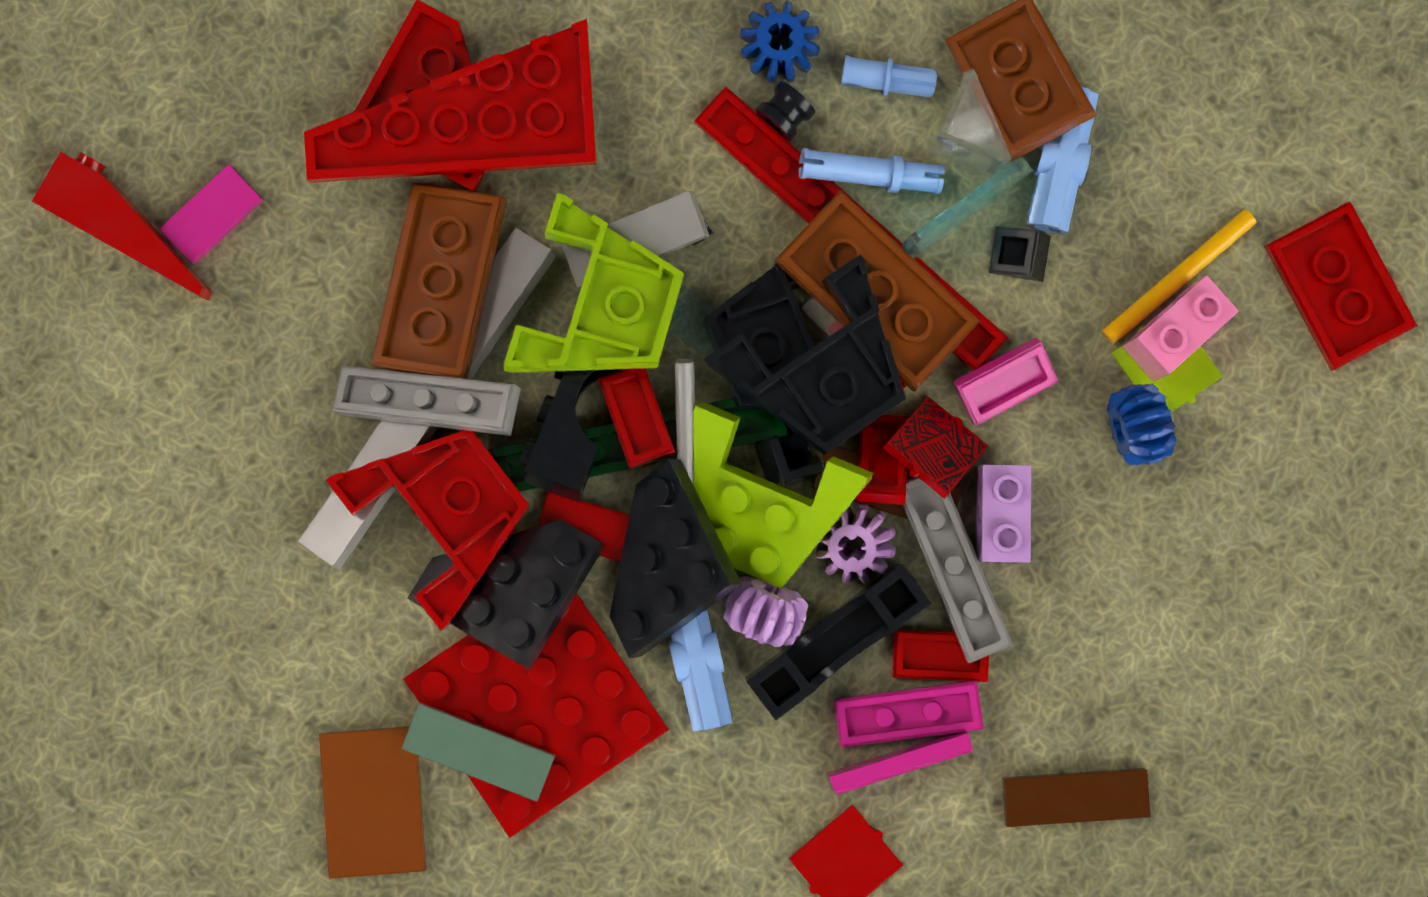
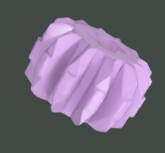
M867 503L859 505L856 515H854L849 506L823 537L820 543L825 545L818 548L815 552L817 559L831 558L830 563L825 569L828 575L834 574L838 567L844 570L842 575V582L844 584L851 582L854 572H857L862 583H869L872 578L871 570L884 574L888 565L883 558H893L896 553V548L886 543L894 537V528H879L885 518V514L882 511L876 513L872 519L867 517L869 510ZM857 536L861 537L864 541L862 547L858 546L853 551L847 547L846 544L849 539L853 540Z
M753 576L739 577L742 585L729 593L725 604L726 610L723 618L730 624V627L734 631L744 634L745 638H752L760 644L768 643L774 647L793 645L797 636L800 635L807 618V602L801 598L797 591L788 589L786 585L780 589Z

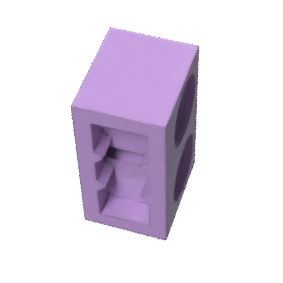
M1031 465L976 466L975 554L979 562L1031 563Z

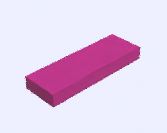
M977 680L834 699L841 747L984 729Z
M968 732L950 733L827 772L834 793L838 795L970 753L973 750V746Z

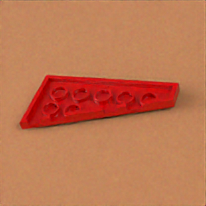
M587 18L571 24L572 27L548 37L546 34L531 40L530 44L503 55L499 53L430 81L431 84L408 93L402 92L388 98L389 100L361 112L357 110L305 131L307 180L310 183L597 165Z

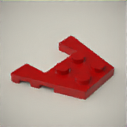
M467 430L413 447L411 450L385 459L381 458L369 462L365 466L344 473H337L325 480L353 516L395 486L443 548L454 565L414 595L440 631L449 626L530 507L474 432Z

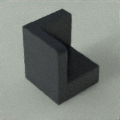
M796 433L779 438L775 435L766 438L755 446L765 479L778 486L786 487L814 478L824 472L826 467L824 461L814 463L807 442Z

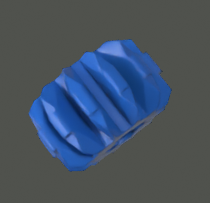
M790 1L784 3L782 13H776L774 4L767 2L765 4L766 18L752 11L749 14L748 20L754 28H742L740 32V38L750 43L741 48L742 58L751 59L757 57L750 68L754 75L760 73L765 66L769 67L767 81L770 83L775 82L777 71L782 69L787 82H793L795 80L793 65L800 71L807 73L811 69V63L806 56L814 57L819 54L820 46L810 41L819 35L818 26H804L809 19V12L807 10L800 11L795 17L791 16L792 2ZM777 33L778 38H780L781 33L788 35V49L783 50L782 45H780L779 50L773 49L771 47V35Z
M1134 384L1112 393L1106 409L1109 415L1108 425L1112 431V439L1115 440L1117 445V451L1123 456L1124 460L1129 465H1150L1171 456L1177 440L1174 434L1176 425L1171 418L1172 410L1168 409L1165 396L1159 392V389L1154 384Z

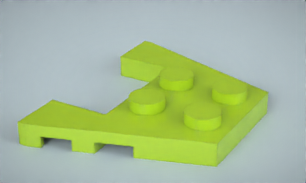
M557 193L546 226L545 239L591 251L592 254L567 336L562 338L516 324L504 361V371L517 373L658 368L684 273L636 241L632 240L630 242L610 229L608 223L595 214L590 216L575 206L573 200L566 195Z
M701 401L695 405L693 411L694 488L733 568L781 589L818 546L836 521L844 514L853 500L870 482L873 473L833 456L827 461L814 500L778 486L773 482L727 463L741 417Z

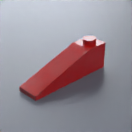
M60 151L32 202L194 294L209 300L213 293L211 289L113 181L101 175L106 166L82 152L78 154L76 159H73Z

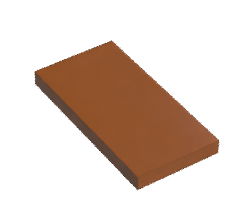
M412 183L371 365L378 369L468 379L507 204L504 196Z
M840 190L780 253L774 262L844 327L849 323V320L822 281L825 277L861 254L868 269L866 275L872 295L875 294L880 312H878L884 336L886 340H889L900 380L914 392L980 321Z

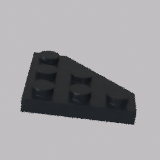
M668 459L635 486L609 615L628 658L643 656L742 585L681 459Z
M562 520L511 534L450 624L530 670L605 546L597 539ZM447 554L432 557L407 599L423 608L414 595L454 565Z

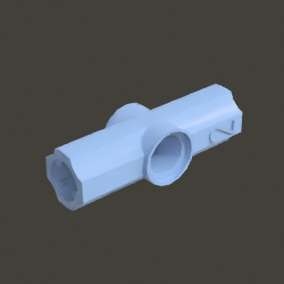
M1082 87L1094 110H1096L1099 94ZM1094 118L1039 147L1042 150L1038 167H1034V175L1037 176L1031 197L1032 201L1027 215L1026 226L1049 233L1066 234L1068 232L1078 185H1082L1090 161L1091 145L1088 144Z
M705 610L671 635L672 640H669L678 683L682 682L693 732L733 723L729 698L722 677V673L725 670L716 630L712 631L708 611Z

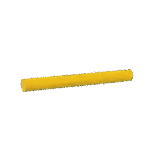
M1242 210L1107 325L1101 333L1112 345L1117 343L1257 223L1255 217L1248 210Z

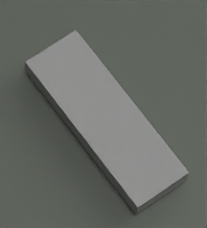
M693 191L684 192L608 224L610 229L630 242L632 240L636 241L659 257L710 237ZM562 243L577 288H581L592 252Z

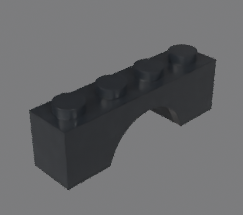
M622 369L555 372L554 378L561 380L555 397L547 394L541 405L537 421L543 423V427L537 440L528 439L519 465L526 467L525 483L580 502L596 461L598 446L581 429L575 408L580 396L587 387L597 381L598 378Z
M897 563L797 638L793 645L785 647L745 677L746 682L776 721L815 692L824 681L842 666L880 639L896 631L932 603L904 565Z

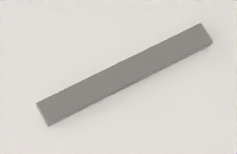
M518 228L514 229L494 258L468 379H472L557 256L550 248ZM382 420L347 471L428 443L438 427ZM393 486L355 516L351 515L333 491L298 542L332 567L340 570L396 487Z

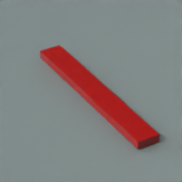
M726 86L694 120V123L807 224L841 190L980 321L952 351L972 371L985 365L1008 339L1001 330L833 181L811 178L800 179L798 171L800 167L803 168V164H799L801 153Z

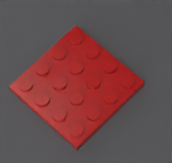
M576 593L530 670L467 635L403 678L419 703L423 702L556 754L538 801L468 775L509 838L669 730L578 593Z

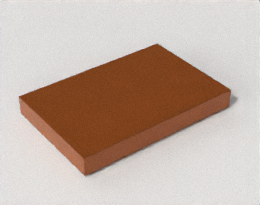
M1017 0L945 39L954 60L1010 162L1096 117L1093 106L1033 0Z
M410 726L319 734L329 879L426 871L419 756L401 749Z

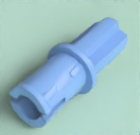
M846 55L841 86L846 87L847 85L883 91L882 96H887L888 92L929 98L934 94L937 74L933 69L893 64V58H888L887 62Z

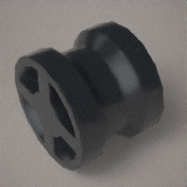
M780 81L774 88V96L770 101L761 102L755 110L764 121L787 141H791L797 134L796 127L802 121L810 120L816 112L802 94L784 81Z

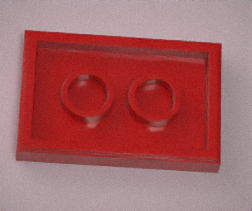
M1350 201L1264 246L1331 371L1417 327L1412 314Z

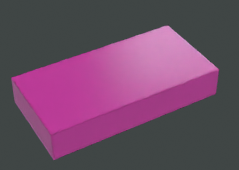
M228 164L159 229L195 265L264 200Z
M1035 337L952 383L971 422L977 426L1056 384L1059 380L1042 342Z

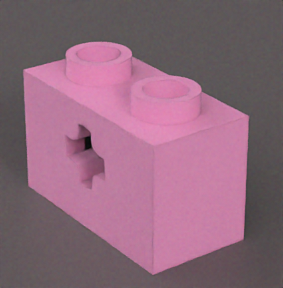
M1206 275L1190 285L1122 347L1154 382L1174 371L1235 316L1239 310Z

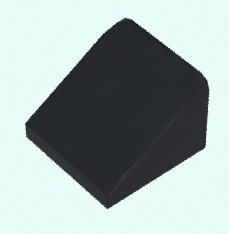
M996 227L988 273L1043 282L1051 236L1041 230Z

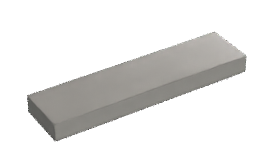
M342 366L332 411L340 416L511 436L521 389L515 384Z
M920 478L908 479L905 505H902L967 663L974 662L1012 646V640L951 494L949 493L944 499Z

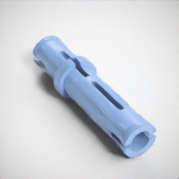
M803 148L799 164H803V168L800 167L798 171L800 179L811 178L886 187V191L890 193H897L900 189L931 192L938 195L941 193L944 179L939 178V175L945 174L943 164L935 165L904 161L903 157L899 155H892L889 159Z

